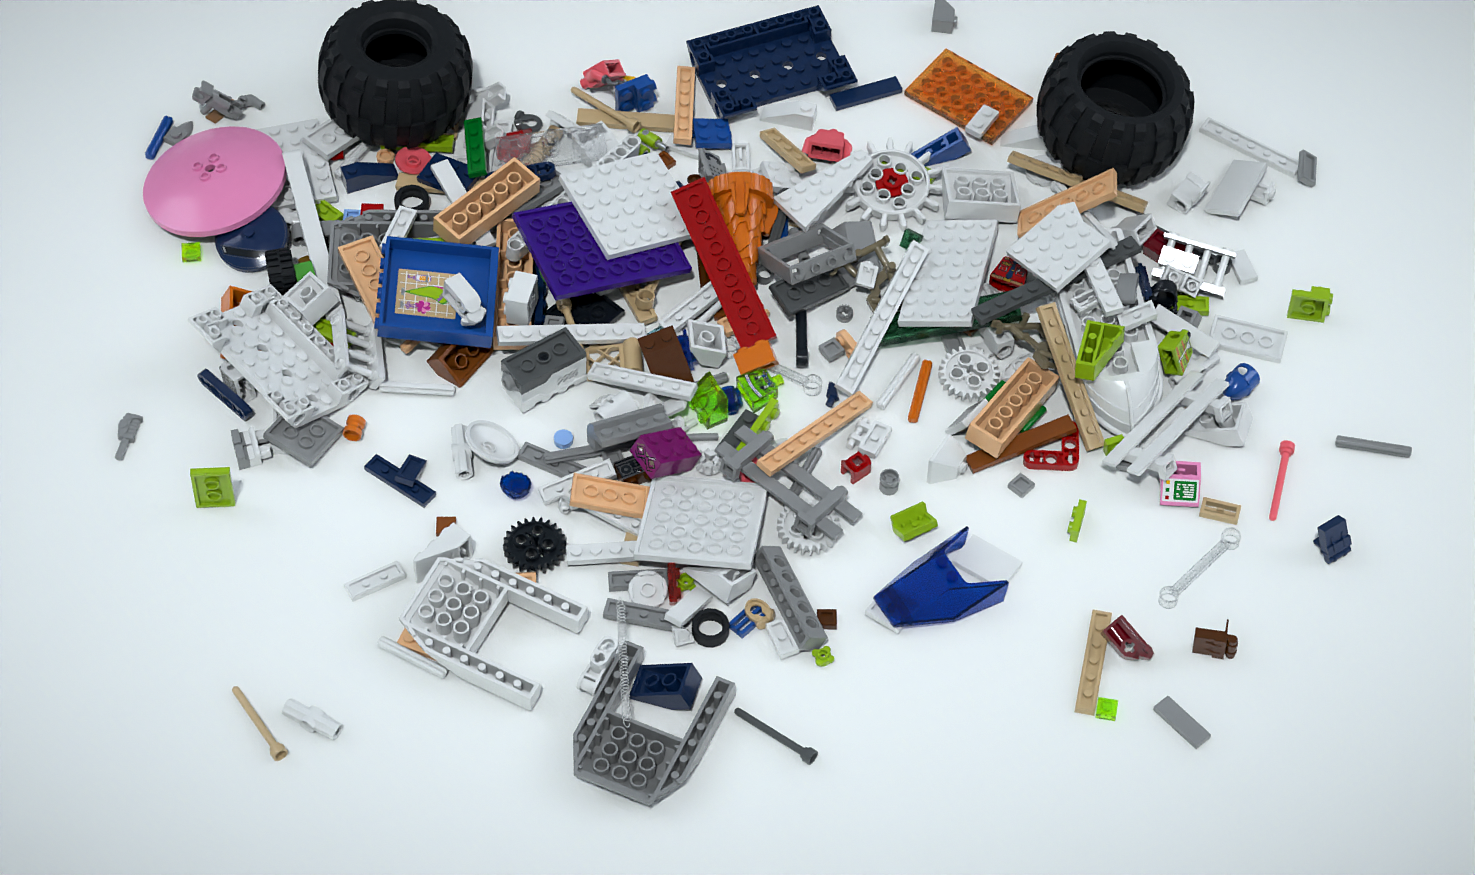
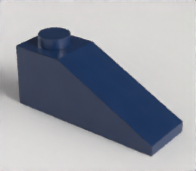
M355 162L340 167L342 183L347 194L391 182L398 178L397 170L392 163Z

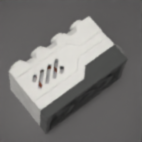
M564 327L501 360L503 389L521 412L524 413L534 408L536 403L549 400L553 394H560L566 391L568 386L572 384L578 385L587 380L586 351L570 331Z

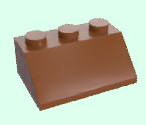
M443 343L427 360V363L438 376L460 388L495 350L492 346L491 348Z

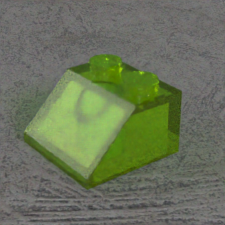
M709 371L698 381V389L692 400L688 401L691 410H695L699 422L704 424L707 430L728 421V398Z

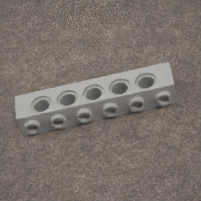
M761 546L755 554L753 561L799 650L820 649L828 637L780 546Z

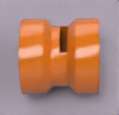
M349 415L346 420L347 426L343 429V436L350 441H359L362 436L361 430L364 429L366 424L365 419L359 415Z

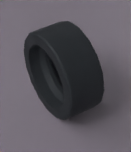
M406 185L395 193V210H398L399 206H404L401 202L409 197L419 198L423 202L416 207L407 208L429 210L428 192L421 186Z
M712 608L701 610L692 619V636L701 646L710 648L720 646L729 636V620L720 610ZM705 621H715L722 626V631L715 635H706L699 631V625Z

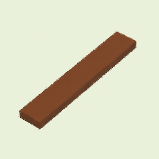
M1067 414L1016 435L998 458L981 449L968 454L966 463H968V467L972 474L1021 455L1028 450L1036 449L1077 432V428Z

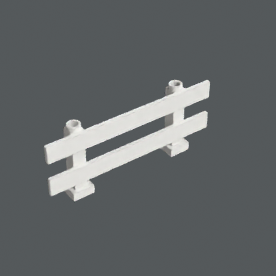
M1191 370L1102 460V463L1115 468L1124 460L1132 463L1127 468L1128 473L1140 476L1146 469L1159 472L1160 479L1166 481L1177 470L1174 454L1167 453L1164 457L1160 455L1203 411L1215 415L1216 422L1223 423L1233 413L1230 397L1223 396L1220 400L1216 399L1229 386V382L1216 378L1202 393L1192 391V389L1205 376L1202 373ZM1178 403L1188 406L1146 450L1136 447Z

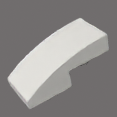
M1169 264L1166 265L1160 277V280L1169 279L1177 285L1178 291L1194 298L1203 283L1197 277Z

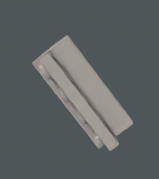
M656 404L589 423L587 425V442L594 451H599L637 440L643 434L672 429L673 425L670 418L664 413V405Z

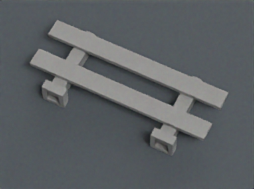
M743 425L734 433V436L746 444L741 450H736L726 441L714 450V452L722 457L719 469L721 473L733 482L739 478L740 471L797 513L793 527L808 538L813 534L815 527L831 540H834L843 532L842 528L826 517L832 510H835L852 524L862 516L861 511L845 500L848 490L844 486H837L831 490L794 461L782 468L781 471L820 499L813 507L774 477H769L751 460L758 454L763 457L775 448L771 445L774 435L768 430H763L757 435L747 426Z

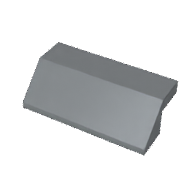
M871 221L843 222L832 229L853 242L855 250H861L876 242ZM875 251L860 258L857 263H851L856 269L860 262L870 261L874 263V266L879 267L877 275L882 271L880 260ZM844 267L838 269L850 286L849 288L855 286L856 278Z

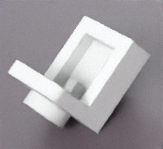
M1271 181L1269 186L1258 183L1250 199L1266 205L1269 199L1272 200L1275 196V182Z

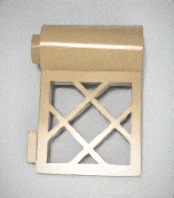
M630 337L620 344L605 346L594 344L589 345V348H585L590 367H592L594 362L600 363L606 358L611 361L608 365L616 364L622 368L643 372L642 350L635 337ZM619 350V354L615 358L608 355L611 351ZM593 353L601 355L596 361L590 358V354Z

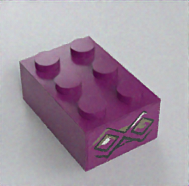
M681 427L640 435L630 449V452L650 479L691 471L702 456L696 445L693 444Z

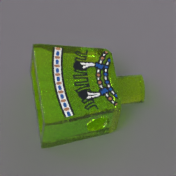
M766 369L736 376V389L753 413L764 408L771 398L777 399L778 386L784 384L781 374L771 377Z

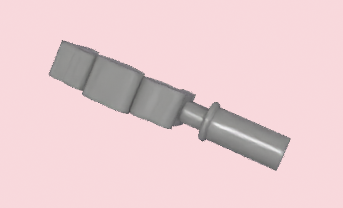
M126 413L123 419L119 421L117 436L121 442L115 455L116 460L121 461L128 444L135 442V434L139 424L143 423V416Z

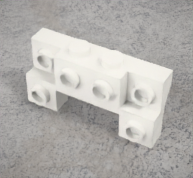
M501 82L484 88L472 89L466 107L465 120L482 117L485 147L488 150L498 146L499 141L503 139L504 129L497 123L493 125L495 106L506 101V86ZM464 131V144H463V148L466 149L465 131Z

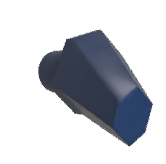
M829 382L826 394L827 401L825 405L830 408L834 402L839 401L837 388L834 387L835 383Z

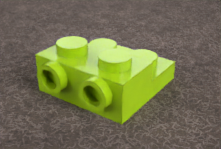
M1311 286V291L1292 289L1287 318L1324 323L1325 316L1330 314V307L1333 301V293H1330V288Z

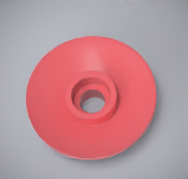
M404 147L397 152L395 163L405 173L419 174L430 161L431 156L423 148L407 149V147Z

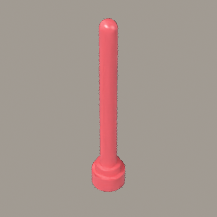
M1288 440L1280 442L1279 452L1281 461L1269 514L1271 521L1277 519L1289 457L1295 451V444Z

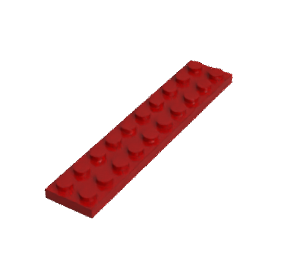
M705 177L671 191L740 348L754 346V343L759 340L772 341L776 339V333Z

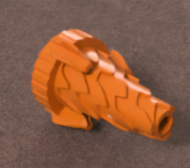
M729 172L720 174L710 179L707 184L753 285H757L756 263H758L759 257L757 247L762 246L761 234L764 237L770 235L778 214V207L774 204L773 184L768 178L757 173Z

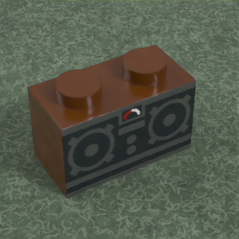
M633 455L614 462V470L618 481L638 485L652 481Z

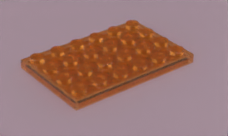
M947 48L904 91L905 96L964 130L965 126L984 104L999 111V117L981 138L990 145H993L1033 103V97Z

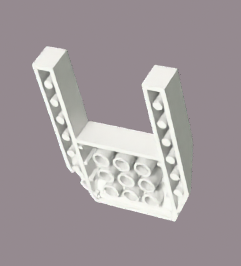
M438 557L401 613L399 621L425 653L456 676L531 711L540 697V683L475 653L507 602L513 603L575 633L580 632L588 619V606L483 558L463 560V558L449 559L447 557Z

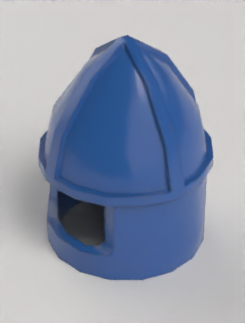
M1238 364L1233 371L1226 375L1224 381L1229 382V386L1223 391L1224 396L1230 397L1231 400H1240L1250 395L1251 391L1260 383L1258 372L1249 364ZM1238 368H1246L1247 372L1242 375L1239 373Z

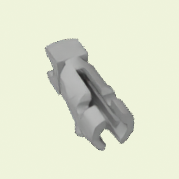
M202 80L201 87L194 88L192 99L202 105L206 103L200 110L201 114L206 115L214 108L219 113L234 120L241 116L243 111L240 108L244 107V104L238 100H231V96H227L216 89L214 90V85Z

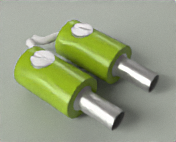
M645 128L634 134L641 139V142L653 149L660 148L665 152L669 149L668 145L662 143L661 137ZM640 144L639 155L645 152L650 153L648 147Z

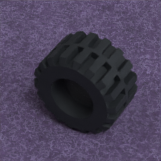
M289 247L265 252L269 282L281 295L287 293L297 283Z

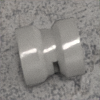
M885 469L880 474L879 489L885 495H894L898 491L899 474L896 470Z

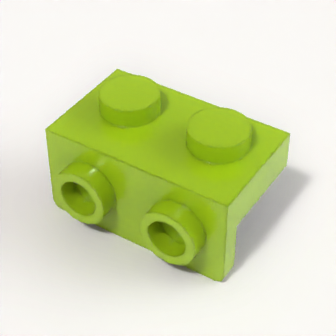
M923 501L890 516L893 532L904 542L938 527L937 520L927 512L926 503Z

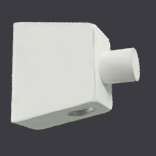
M1152 213L1126 217L1116 227L1111 228H1121L1124 238L1132 236L1141 246L1153 234L1157 226Z

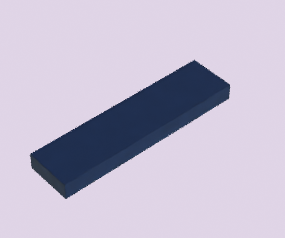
M894 76L830 94L829 99L835 110L839 111L902 93L903 88L897 77Z
M375 454L364 466L365 471L423 508L436 497V491L419 480L416 481L413 487L396 482L395 476L400 468L378 454Z

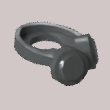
M521 110L516 112L514 125L517 130L531 128L532 133H536L542 129V120L538 116L524 114V111ZM535 120L537 124L535 126H528L526 123L522 122Z

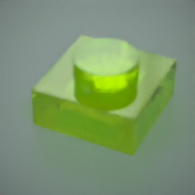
M200 242L181 243L182 262L201 261Z
M1098 697L1095 718L1115 721L1118 700Z

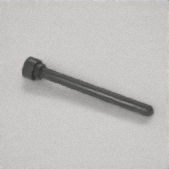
M741 708L734 710L735 715L800 754L802 761L808 765H811L817 758L818 751L812 747H802Z

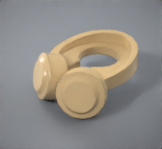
M757 598L746 602L745 614L751 621L755 622L758 629H765L766 623L774 621L775 611L766 602ZM753 606H759L765 616L753 614L750 609Z

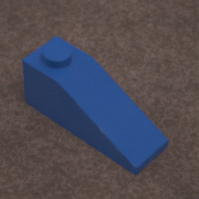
M956 127L914 151L911 155L918 159L929 151L931 157L924 164L926 167L955 160L971 151V148L964 134Z

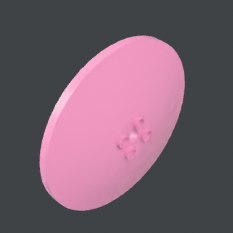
M219 127L196 133L169 148L151 167L143 187L144 204L150 217L157 225L177 235L207 237L230 232L259 217L280 195L287 176L283 152L271 137L263 132L247 127Z

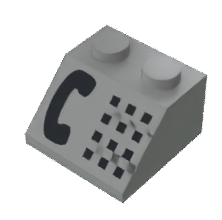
M703 148L698 149V173L701 178L705 177L708 183L715 176L726 173L725 163H721L719 156Z

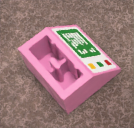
M1176 461L1177 470L1166 481L1160 479V505L1199 507L1201 462Z

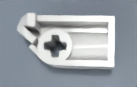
M461 273L444 280L442 296L462 318L461 325L470 326L480 323L486 314V309L480 306L481 299Z

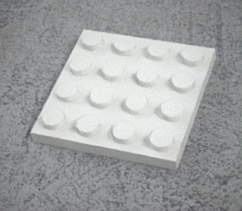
M1058 205L1008 248L1006 253L1007 256L1058 293L1109 249L1112 244L1109 239L1062 205Z

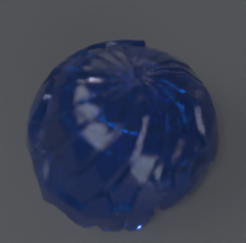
M512 470L509 474L501 476L500 488L511 499H521L529 494L532 483L527 475H523L522 472L514 473Z

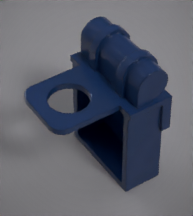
M1337 515L1317 527L1319 537L1314 539L1313 543L1321 548L1320 553L1323 554L1327 564L1336 562L1339 558L1351 552V536L1348 534L1345 518Z

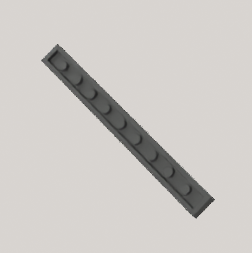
M1132 236L1118 241V245L1115 246L1116 249H1107L1100 255V258L1105 268H1108L1141 253V246ZM1083 270L1065 287L1086 278L1085 271ZM1037 278L971 308V313L982 326L1056 291Z

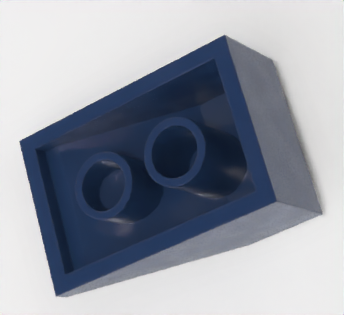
M693 663L641 665L629 698L671 710H689L694 702L702 677Z

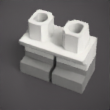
M254 426L250 427L248 431L239 432L238 429L231 430L239 470L262 465L261 459L271 457L269 444L258 446L260 443L268 442V440L263 438L265 430L255 431Z

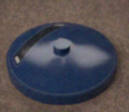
M272 206L248 224L230 232L215 235L216 249L224 263L234 270L245 273L259 272L267 269L265 252L285 248L289 241L287 223L280 212Z

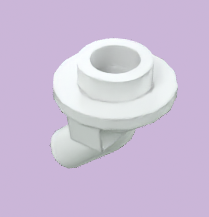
M676 416L672 420L673 428L681 427L685 432L698 424L695 418L685 422L682 416Z

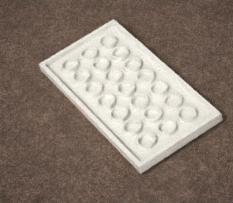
M997 220L925 221L919 244L929 251L904 297L898 318L899 327H972L974 316L971 313V308L978 306L998 229Z

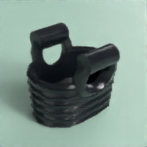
M1169 279L1160 280L1151 287L1152 296H1149V299H1144V303L1152 300L1155 309L1158 304L1168 310L1173 306L1170 311L1177 314V285Z

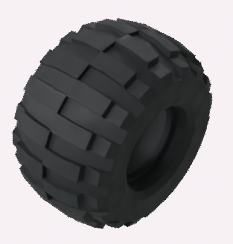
M369 0L363 2L358 8H350L326 32L318 58V88L322 103H324L325 110L331 120L333 119L350 137H359L364 144L370 146L375 144L385 146V149H396V147L404 146L409 149L419 147V144L422 142L431 143L437 140L439 136L447 133L459 122L471 95L473 62L469 43L465 35L461 34L459 26L447 14L438 12V8L430 4H419L417 0H382L376 2Z
M1104 31L1103 34H1098V36L1093 33L1076 40L1071 46L1067 45L1060 51L1047 69L1037 99V127L1049 153L1055 160H1061L1063 168L1070 173L1076 172L1083 176V180H1088L1114 168L1117 172V185H1120V183H1124L1126 186L1136 185L1163 173L1182 151L1193 123L1194 91H1190V80L1183 67L1178 65L1175 57L1168 50L1163 51L1158 48L1157 43L1149 39L1145 41L1137 38L1136 34L1127 32L1125 35L1116 34L1115 31Z

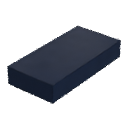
M409 454L396 474L395 481L413 487L424 470L427 460Z

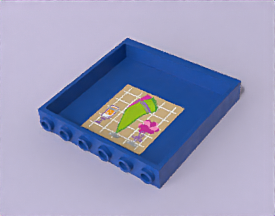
M387 236L386 243H382L381 251L385 258H381L380 269L384 270L383 273L379 272L378 284H382V288L378 287L377 299H381L380 303L377 302L376 314H379V318L375 317L374 329H378L377 337L491 348L499 247ZM461 273L481 299L480 306L486 309V314L480 323L470 326L461 325L462 318L442 296L444 280Z

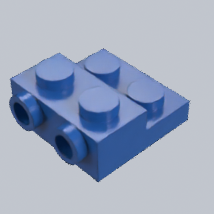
M645 74L615 86V110L629 112L635 109L637 112H642L654 107V102L657 101L654 90L657 89L655 81Z

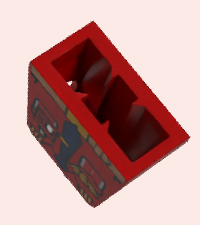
M1005 256L990 274L989 285L999 291L1009 292L1026 284L1028 271L1010 257Z

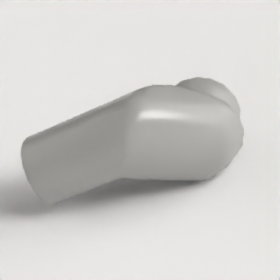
M252 94L241 95L237 99L244 104V107L254 106L259 110L265 107V102Z

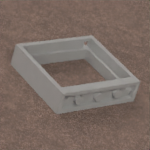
M823 223L809 227L806 233L801 230L757 247L760 264L791 285L857 260L854 243ZM823 243L833 249L792 266L781 260Z

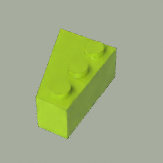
M1087 320L1076 360L1075 378L1091 381L1096 379L1124 342L1125 326Z

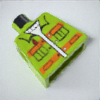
M1182 329L1180 332L1169 331L1158 345L1165 374L1180 376L1184 374L1192 355V347L1189 340L1191 333L1186 329Z

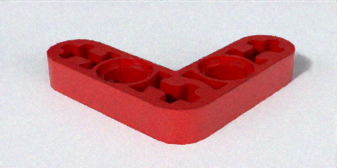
M1073 421L1077 432L1073 433L1072 436L1061 438V451L1028 450L1024 453L1023 465L1028 469L1076 470L1079 464V429L1076 422ZM1072 443L1075 445V447L1069 449L1065 446V444ZM1069 455H1072V463L1068 461ZM1051 457L1054 458L1056 462L1048 463L1046 459Z

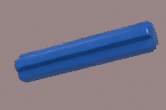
M163 117L145 152L147 159L153 160L164 141L163 137L167 134L173 123L172 117Z

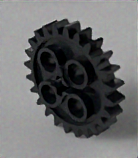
M532 517L530 522L524 518L523 524L517 521V527L511 525V531H506V537L503 538L504 557H507L508 563H512L513 568L519 566V572H522L524 569H527V572L534 570L537 575L538 570H541L543 573H545V568L553 570L552 564L558 566L559 560H563V554H566L567 544L565 534H562V529H557L556 523L550 525L549 519L544 523L542 517L539 521Z

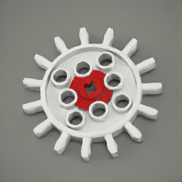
M888 137L886 143L887 150L877 151L872 141H867V151L870 154L869 156L873 158V164L861 177H857L853 181V185L850 188L847 187L843 191V193L854 192L855 196L854 199L846 202L845 209L849 211L860 205L865 210L861 215L860 221H868L871 215L880 218V232H884L887 227V220H898L901 231L906 232L907 222L905 218L912 215L921 225H924L926 217L920 211L922 207L926 206L936 212L939 209L940 203L928 198L929 193L942 194V185L930 184L931 178L941 176L942 169L939 167L927 170L924 164L930 160L931 153L928 151L917 159L911 155L913 150L912 141L908 142L904 151L893 150L894 143L892 137ZM886 161L888 162V164H882L880 162ZM897 169H902L904 172H898ZM877 174L880 177L875 178L872 175ZM912 177H919L920 180H914ZM866 187H867V188H870L871 190H870V191H865L863 188H866ZM904 190H910L912 193H905ZM884 195L887 198L881 199L879 196ZM900 203V204H902L903 206H902V207H898V206H896L895 204Z

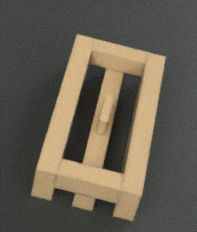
M1203 497L1199 517L1237 525L1242 505Z

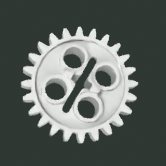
M968 345L966 350L959 346L958 352L952 349L951 354L946 353L938 369L939 383L943 384V390L949 389L948 395L954 393V399L961 396L962 401L965 398H968L969 402L972 401V398H975L977 401H979L980 396L984 398L998 384L1000 378L999 365L994 364L995 358L989 359L990 353L984 355V349L978 352L976 351V346H974L973 350H970Z
M805 498V501L812 507L817 504L816 499H813L812 502H809L808 499ZM787 506L784 507V512L780 511V517L777 518L778 537L782 538V544L787 543V549L793 546L794 552L798 551V549L801 550V555L805 551H808L809 555H811L814 550L819 554V549L827 551V546L832 547L833 541H837V538L831 540L816 527L813 534L807 540H804L805 535L793 527L797 513ZM832 510L826 517L840 527V522H838L839 516L835 515V510Z

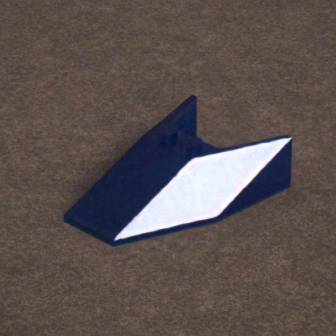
M968 526L912 562L874 595V601L893 628L955 622L1004 602L1009 585L1007 580L967 583L946 556V554L961 549L965 545L969 531Z

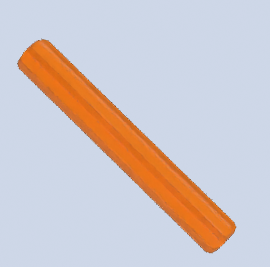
M930 360L922 361L908 414L909 422H918L932 368Z

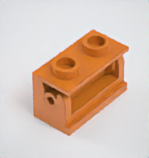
M759 340L754 343V346L740 348L737 350V353L733 354L739 372L744 379L746 374L750 377L753 373H760L763 370L779 365L772 344L768 340Z

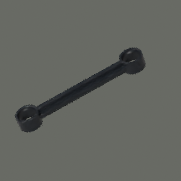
M806 309L795 314L796 367H808Z

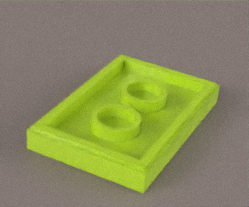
M230 467L190 469L196 508L235 506Z

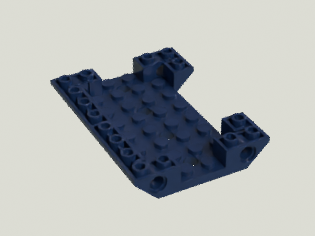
M819 5L686 41L692 67H695V74L718 119H727L756 111L757 107L810 92L828 91L858 82L846 56H840L831 40L832 30ZM818 57H824L825 59L820 60ZM785 66H790V67H792V68H791V69H787V68H784V67H785ZM752 75H757V76H759V77H758V78H753V77H750V76H752ZM723 84L725 85V87H719L717 85Z

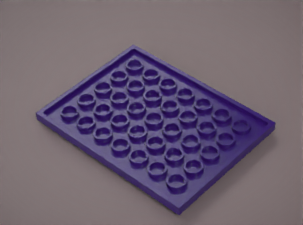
M572 201L514 212L512 216L555 301L688 274L692 270L678 242L607 260Z

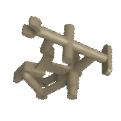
M888 235L883 236L881 240L861 250H855L857 260L853 261V263H857L860 258L875 251L883 265V270L876 277L874 288L869 289L871 294L866 298L873 313L881 299L879 297L881 292L879 286L886 279H888L889 283L896 271L895 262L889 263L881 248L889 245L890 238ZM852 262L835 268L833 272L829 273V277L835 276L838 269L844 267L856 278L857 270L851 264ZM902 300V302H901V304H900L898 310H901V307H902V304H903V300Z
M1024 312L1019 323H1002L1000 320L992 321L990 327L997 328L996 334L1010 331L1015 341L1025 340L1035 349L1032 357L1042 369L1052 368L1057 370L1055 363L1049 362L1050 358L1053 359L1042 325L1041 323H1027L1030 318L1029 313ZM1023 330H1037L1046 341L1038 343L1030 337L1029 333H1023Z

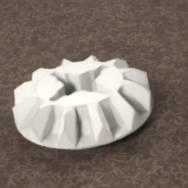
M709 448L704 451L700 450L702 456L695 465L697 471L704 475L719 473L722 457ZM706 458L709 460L713 459V464L706 462Z

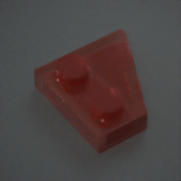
M667 563L669 605L677 604V599H681V587H677L676 579H680V568H676V563Z

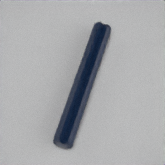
M1138 263V266L1135 267V272L1139 273L1138 283L1142 296L1145 299H1149V296H1152V290L1146 266Z

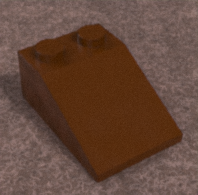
M673 325L637 339L651 374L695 382Z

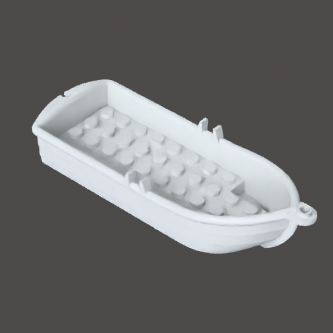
M1121 228L1106 229L1117 242L1125 239ZM1131 257L1106 268L1116 291L1120 273H1135ZM1087 277L1062 288L1058 293L1054 292L1046 296L1048 304L1055 302L1062 323L1065 325V332L1075 360H1077L1087 320L1120 325L1117 315L1105 317L1101 306L1083 315L1078 314V310L1074 309V305L1071 306V298L1092 289ZM1139 283L1137 285L1135 304L1123 305L1124 311L1144 303ZM1150 321L1146 325L1141 324L1138 327L1125 331L1124 342L1094 381L1082 379L1097 422L1116 436L1122 434L1125 438L1160 403L1162 398L1163 370ZM1141 441L1136 447L1143 449V441Z

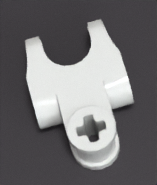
M607 635L599 641L590 655L589 664L578 679L576 687L578 690H585L591 693L592 696L596 694L612 665L613 659L615 660L617 656L618 639ZM611 642L614 646L611 650H605L603 644Z

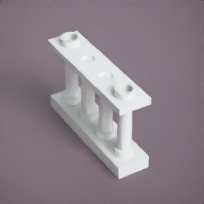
M1173 231L1164 233V239L1168 240V247L1174 248L1177 242L1186 245L1185 252L1191 254L1193 248L1204 250L1196 276L1203 281L1199 291L1223 298L1226 289L1222 288L1223 285L1221 284L1229 258H1236L1237 253H1233L1234 250L1228 247L1220 249L1179 237L1180 234ZM1211 253L1221 255L1222 258L1215 281L1211 285L1204 283V275ZM1161 265L1158 266V269L1154 268L1152 277L1160 280L1166 266Z
M340 308L336 314H333L330 320L336 377L340 378L348 370L366 376L369 388L376 390L385 380L381 337H377L378 332L374 329L372 321L368 325L363 326L346 320L344 309ZM346 328L363 333L364 340L347 334ZM347 342L363 347L366 354L349 349ZM349 357L366 362L367 369L349 363Z

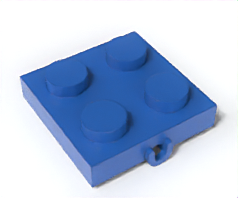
M693 118L692 138H694L696 148L731 149L732 135L728 119Z

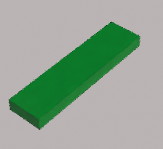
M482 117L464 120L469 178L487 175Z

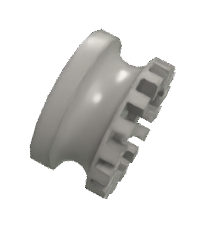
M847 304L840 305L836 310V318L841 323H848L853 318V309L849 305L846 306Z

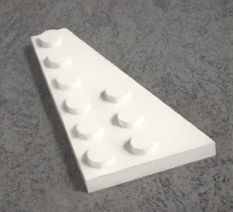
M861 149L773 197L774 204L806 233L809 230V226L813 222L816 223L819 220V216L824 211H827L843 195V191L847 187L850 188L853 185V181L857 177H861L873 164V158Z

